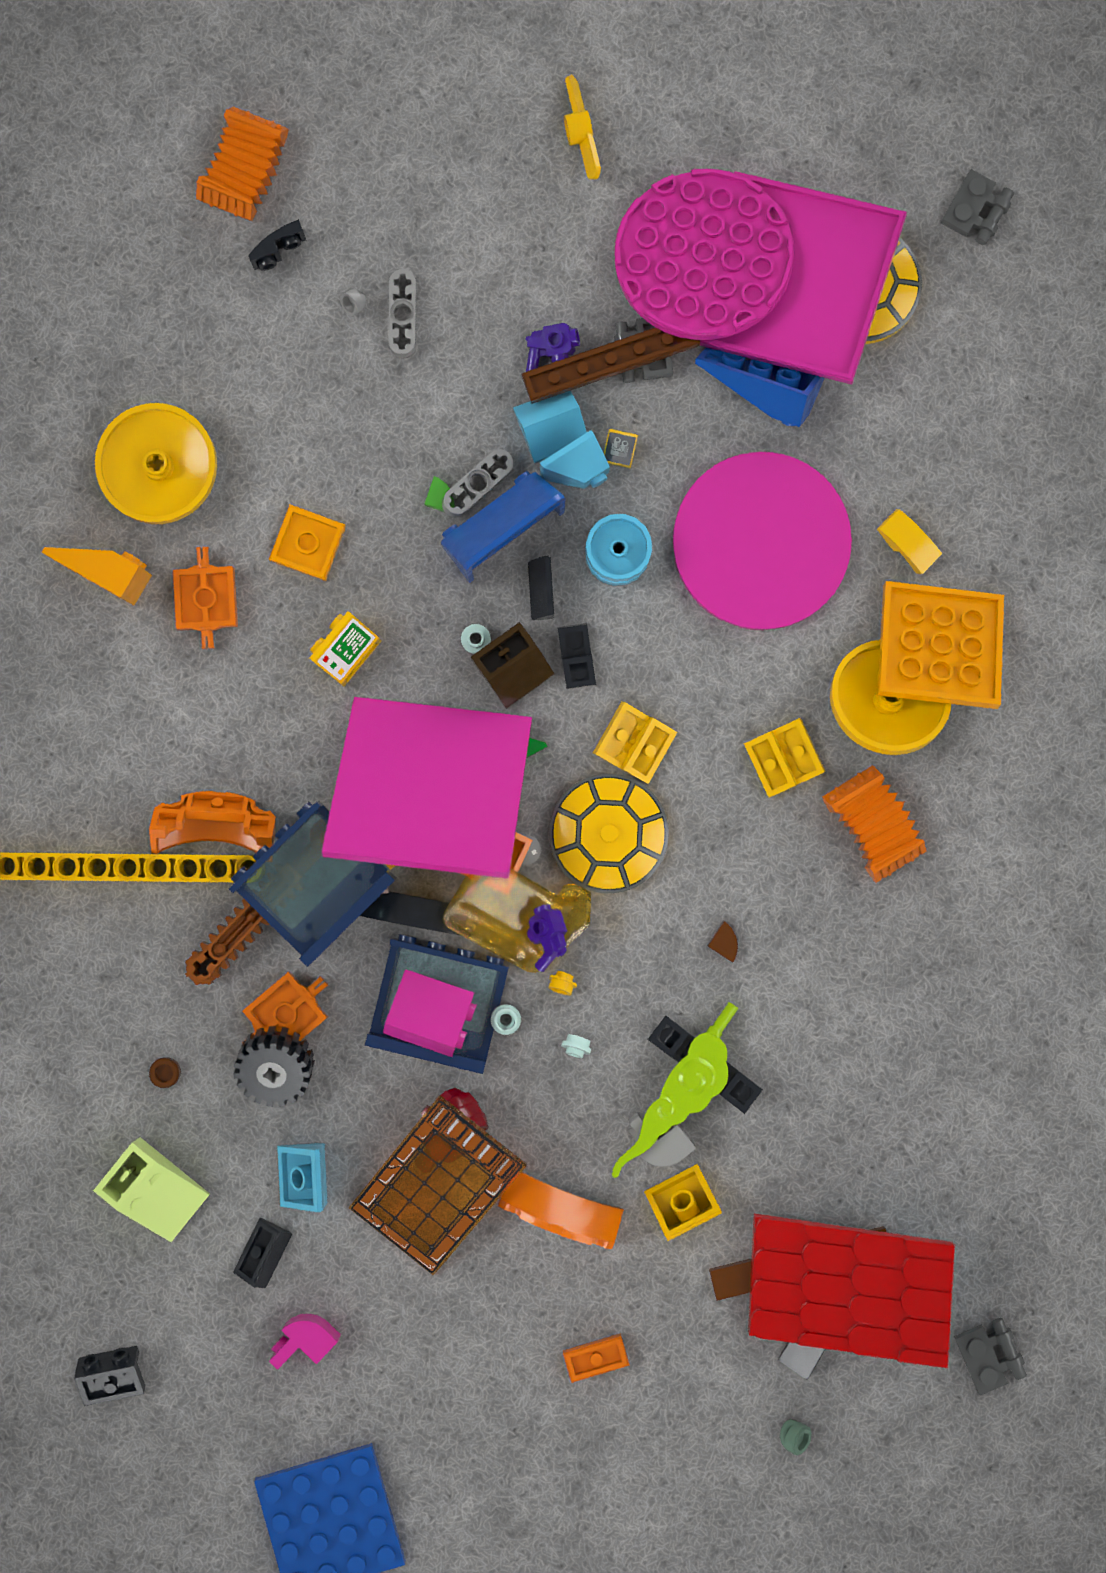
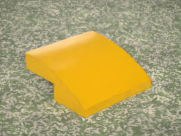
M621 701L595 747L593 754L649 784L678 732L655 718L647 716L628 703Z
M801 718L744 743L769 798L826 772Z

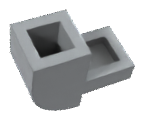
M638 1112L628 1120L632 1126L628 1131L636 1142L643 1123V1118ZM678 1124L671 1126L666 1133L660 1135L653 1146L642 1153L640 1157L652 1165L666 1167L683 1160L696 1149V1146Z

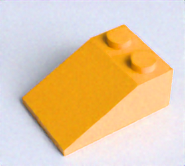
M44 547L42 550L43 554L133 606H135L152 576L145 570L147 567L145 563L126 551L121 556L109 550Z

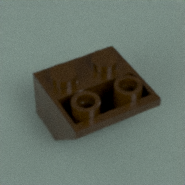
M520 622L471 656L472 662L506 709L555 675L540 649Z

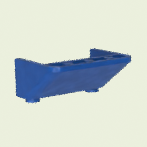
M528 471L522 473L514 480L515 485L459 527L454 524L442 533L444 539L441 541V546L469 583L474 580L473 569L553 510L559 516L565 513V497L538 473L530 474Z

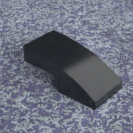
M587 623L557 627L566 689L596 685Z

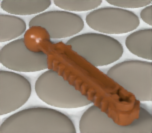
M322 818L312 826L309 836L310 843L293 861L287 862L285 865L276 863L274 866L277 874L273 872L267 873L269 882L263 880L259 882L261 891L252 889L278 916L280 912L277 907L286 908L288 906L286 897L293 900L297 898L294 889L300 891L306 889L303 882L307 876L306 873L322 857V848L327 829V823ZM244 898L242 900L244 908L237 906L233 909L236 917L226 916L225 920L228 925L219 924L217 926L219 935L210 933L208 937L211 943L202 942L200 944L202 951H193L191 953L192 956L185 961L187 964L185 975L195 985H210L214 983L216 978L222 976L221 968L228 969L230 967L227 959L235 961L239 958L236 950L244 952L247 949L244 941L253 943L255 938L252 933L262 934V923L270 925ZM213 958L215 961H212L206 968L208 972L201 974L199 972L201 967L199 963Z

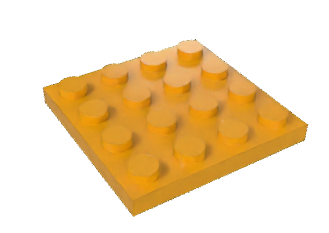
M885 581L883 585L877 695L998 709L1001 705L1004 595Z

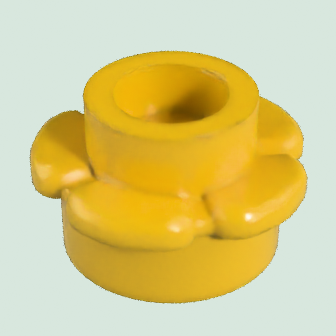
M557 971L556 975L549 976L550 984L548 988L556 993L570 996L573 988H577V984L573 982L574 976L571 974Z

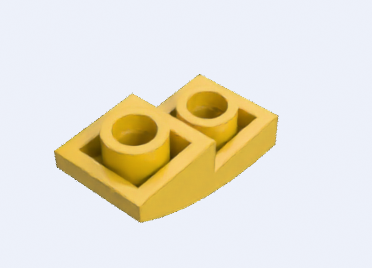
M896 509L877 528L891 549L900 552L916 574H923L942 555L941 551L925 532L900 509Z

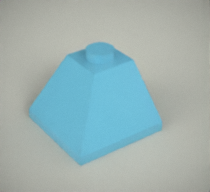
M592 430L540 462V476L546 481L583 489L589 485L595 488L608 479L606 474L610 470L607 459Z

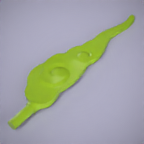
M728 1002L714 1024L709 1026L705 1033L699 1034L693 1039L688 1049V1055L673 1068L666 1079L660 1098L654 1101L646 1111L637 1142L615 1163L612 1177L617 1178L622 1167L627 1162L650 1149L658 1137L666 1133L671 1126L682 1123L689 1114L698 1113L705 1109L711 1099L724 1089L728 1080L727 1048L721 1040V1036L738 1010L734 1004Z

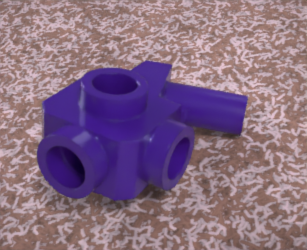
M566 323L544 326L543 330L533 331L531 336H526L525 340L529 348L526 372L538 368L539 360L542 356L551 358L553 363L573 355L576 351L575 347L580 346L578 329L572 328Z
M549 904L538 906L533 910L534 916L529 919L530 928L527 931L528 938L532 943L543 945L544 953L535 963L536 969L540 972H544L556 957H562L567 952V944L564 938L567 929L562 913L559 909H551Z

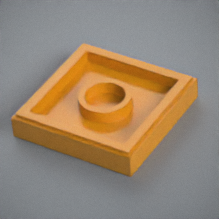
M289 504L269 560L326 581L346 525Z

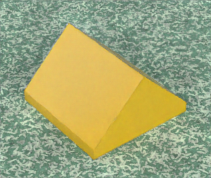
M698 1164L644 1191L667 1241L722 1214Z

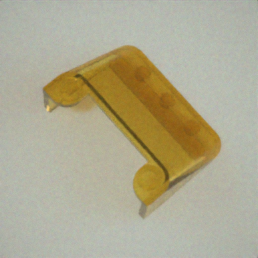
M511 868L509 879L466 874L444 912L443 922L452 931L524 971L536 973L540 971L536 969L535 963L543 955L544 949L542 944L532 943L527 935V931L530 928L529 919L534 916L533 910L538 906L549 904L551 909H559L561 911L567 929L564 935L567 948L590 925L591 892L575 884H566L556 895Z

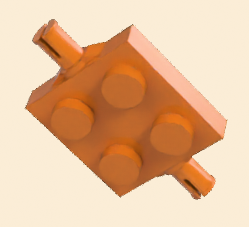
M196 547L197 565L188 569L173 570L176 629L178 631L196 630L201 632V649H214L213 631L220 628L238 627L235 568L233 566L216 567L210 565L209 547Z
M289 971L242 1010V1012L252 1022L255 1031L254 1035L257 1029L264 1028V1031L267 1032L269 1026H276V1031L281 1032L282 1027L289 1029L287 1033L289 1035H293L294 1032L300 1034L299 1041H301L328 1018L318 1005L315 997L329 986L328 983L325 981L316 989V986L324 980L319 976L310 986L306 987Z

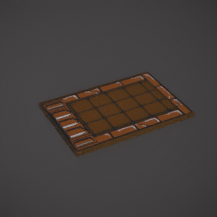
M439 1095L352 1202L349 1209L434 1276L526 1168L527 1164Z

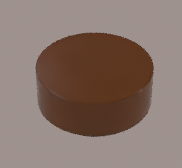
M170 1057L156 1060L149 1069L151 1082L159 1088L173 1086L181 1076V1068L178 1062Z

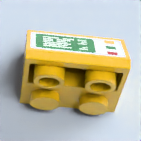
M349 611L344 616L339 614L329 626L332 631L325 639L321 637L314 643L310 649V652L313 654L309 658L343 687H345L381 642V639Z

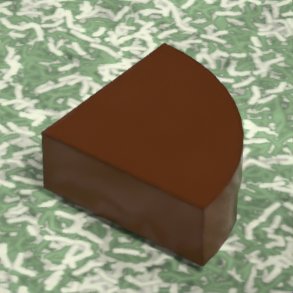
M723 921L707 946L733 963L738 951V942L733 929Z

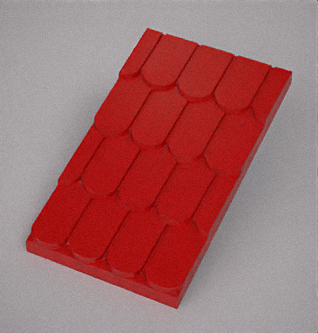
M754 1213L748 1333L750 1336H756L760 1339L853 1352L857 1355L893 1359L903 1363L948 1368L955 1245L950 1241Z

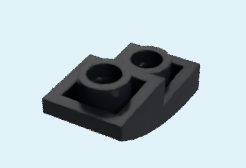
M299 219L275 230L251 251L248 256L254 270L266 271L274 268L277 262L282 261L279 249H295L301 245L302 241L306 240Z

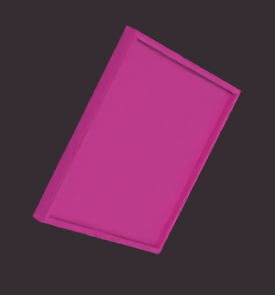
M735 171V174L748 178L761 186L763 191L774 202L777 201L788 219V225L794 240L793 269L782 298L766 317L738 334L714 340H700V346L852 385L907 217V212Z
M354 697L325 833L322 857L509 879L532 717Z

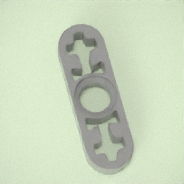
M406 269L396 270L389 279L388 342L391 352L400 358L409 357L416 349L417 285L414 275ZM400 278H406L407 283L411 284L405 287L406 299L400 298L399 286L395 285L400 283ZM402 306L409 308L411 311L410 318L406 321L397 320L394 317L397 308ZM399 328L405 329L406 341L410 342V344L405 345L403 350L399 349L398 344H394V342L400 340Z
M496 449L488 454L446 492L442 500L444 512L451 517H461L510 473L513 467V458L510 453L503 449ZM493 458L497 461L503 459L505 461L503 465L505 470L498 468L490 476L487 471L495 463ZM473 476L482 477L486 483L485 489L482 491L472 489L469 483L470 478ZM465 490L468 496L461 503L462 509L458 506L452 508L450 506L452 501L450 497L452 496L454 499H457Z

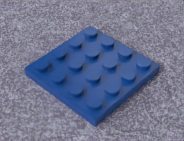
M372 1443L255 1478V1487L280 1573H380L405 1565V1556Z

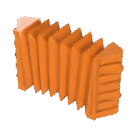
M231 107L228 110L226 109L224 114L228 127L221 128L224 135H220L223 143L218 144L221 152L213 153L216 160H210L213 168H205L209 176L198 177L196 182V199L209 204L211 207L214 206L232 213L236 217L239 216L252 221L257 213L254 204H262L259 195H268L265 187L272 186L269 177L277 176L274 166L280 165L277 156L282 155L280 147L285 145L288 128L276 124L274 121L251 114L249 111L246 112L237 107Z
M872 765L861 773L858 772L856 776L842 785L835 787L834 790L822 796V799L830 812L840 814L838 821H845L843 827H851L849 834L857 835L854 843H862L858 850L865 851L861 858L869 859L865 869L873 881L877 883L882 878L888 875L891 876L893 872L911 861L914 862V859L927 852L924 840L916 838L920 831L911 829L916 820H907L911 811L902 810L905 801H894L898 793H888L891 784L882 785L885 777Z

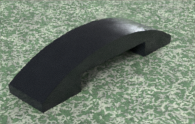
M389 891V893L381 894L360 916L421 929L474 937L479 908Z
M665 1015L647 1040L679 1063L688 1055L690 1044L696 1037ZM726 1061L728 1080L724 1089L719 1094L745 1114L763 1089Z

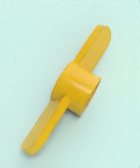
M569 75L565 78V83L573 113L564 115L568 143L570 146L579 144L587 177L596 180L600 176L601 166L593 138L589 112L584 108L576 78L573 75Z

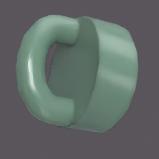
M787 1420L780 1431V1440L785 1449L794 1455H800L809 1446L812 1436L811 1429L796 1420Z

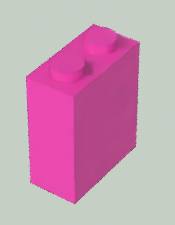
M405 969L387 1016L383 1034L452 1057L455 1048L462 1049L467 1032L462 1030L465 1020L471 1022L477 1005L471 1003L474 993Z

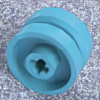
M611 514L598 520L589 532L585 547L586 563L591 573L601 582L612 586L627 585L637 580L646 570L652 553L651 536L646 526L635 517L626 514ZM616 545L622 546V553L614 552Z

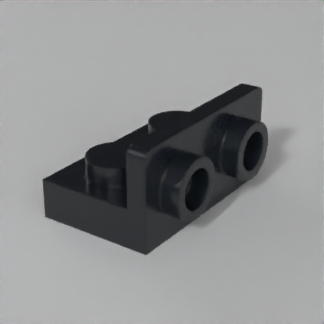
M137 1346L89 1354L78 1359L74 1380L84 1406L144 1394L145 1383L137 1363L139 1355Z

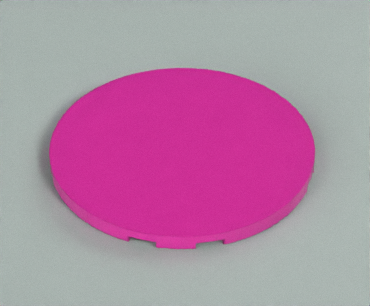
M692 169L691 172L676 176L672 174L652 184L651 188L640 197H637L626 211L618 228L615 241L617 278L624 296L633 309L654 327L677 337L694 340H714L729 337L745 331L761 321L774 309L782 298L788 286L794 262V240L788 225V219L777 201L774 202L763 191V188L752 180L719 169Z
M751 452L736 455L707 470L697 479L685 495L679 507L673 530V550L676 568L685 588L693 599L717 619L739 628L750 630L788 627L817 612L833 596L841 584L851 554L852 537L848 514L834 487L822 474L805 462L774 452Z

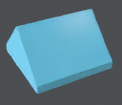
M571 391L533 404L529 401L513 407L534 463L548 458L587 433L580 407Z
M325 1144L277 1146L280 1207L312 1212L323 1211L327 1205Z

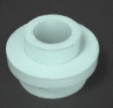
M472 624L466 627L461 635L462 646L471 654H475L491 642L489 631L479 624ZM473 634H479L482 639L480 643L473 644L470 641V637Z
M503 1004L494 1009L491 1015V1024L496 1032L509 1035L519 1028L521 1016L514 1006ZM503 1014H509L512 1018L508 1025L500 1022V1017Z
M568 1034L566 1041H562L561 1046L566 1048L565 1053L570 1056L583 1058L584 1054L590 1055L591 1053L589 1048L591 1041Z

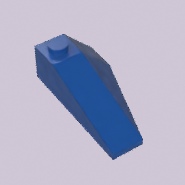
M708 347L698 355L695 364L771 418L780 420L787 426L800 427L811 412L824 381V377L754 359L745 360L746 357Z

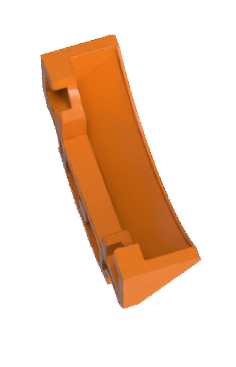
M214 791L181 795V801L172 804L161 803L154 807L149 827L151 854H158L168 848L197 841L226 842L257 853L265 844L269 848L274 844L276 816L271 811H263L258 808L255 800L239 794ZM273 856L267 862H273Z
M520 1170L502 1190L498 1201L500 1208L520 1216V1219L577 1242L588 1245L596 1244L606 1249H613L624 1209L602 1204L566 1192Z

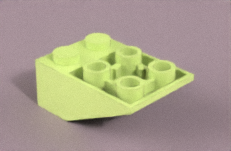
M141 1137L130 1144L93 1190L117 1211L170 1242L174 1240L210 1195V1193Z

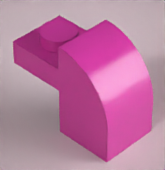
M300 1314L294 1316L285 1323L281 1330L288 1338L283 1335L272 1346L271 1350L274 1353L269 1362L278 1370L300 1348L317 1365L336 1345L341 1334L329 1322L318 1315Z

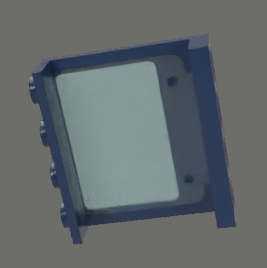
M308 801L296 813L299 819L292 826L286 823L274 835L278 840L270 848L265 844L252 857L256 862L248 870L243 866L231 878L234 884L229 888L232 893L237 891L301 955L299 959L307 967L397 878L383 864L322 857V848L330 811L320 801L315 802L313 805Z
M399 934L398 939L391 938L389 944L391 947L365 1046L483 1074L494 1031L491 1024V1015L494 1009L500 1006L509 969L508 965H504L505 959L487 955L486 960L475 958L474 951L458 948L457 953L446 951L445 944L428 941L426 946L416 943V937ZM405 969L474 993L471 1003L477 1005L471 1022L465 1020L462 1030L467 1032L462 1049L455 1048L452 1057L383 1034L387 1016Z

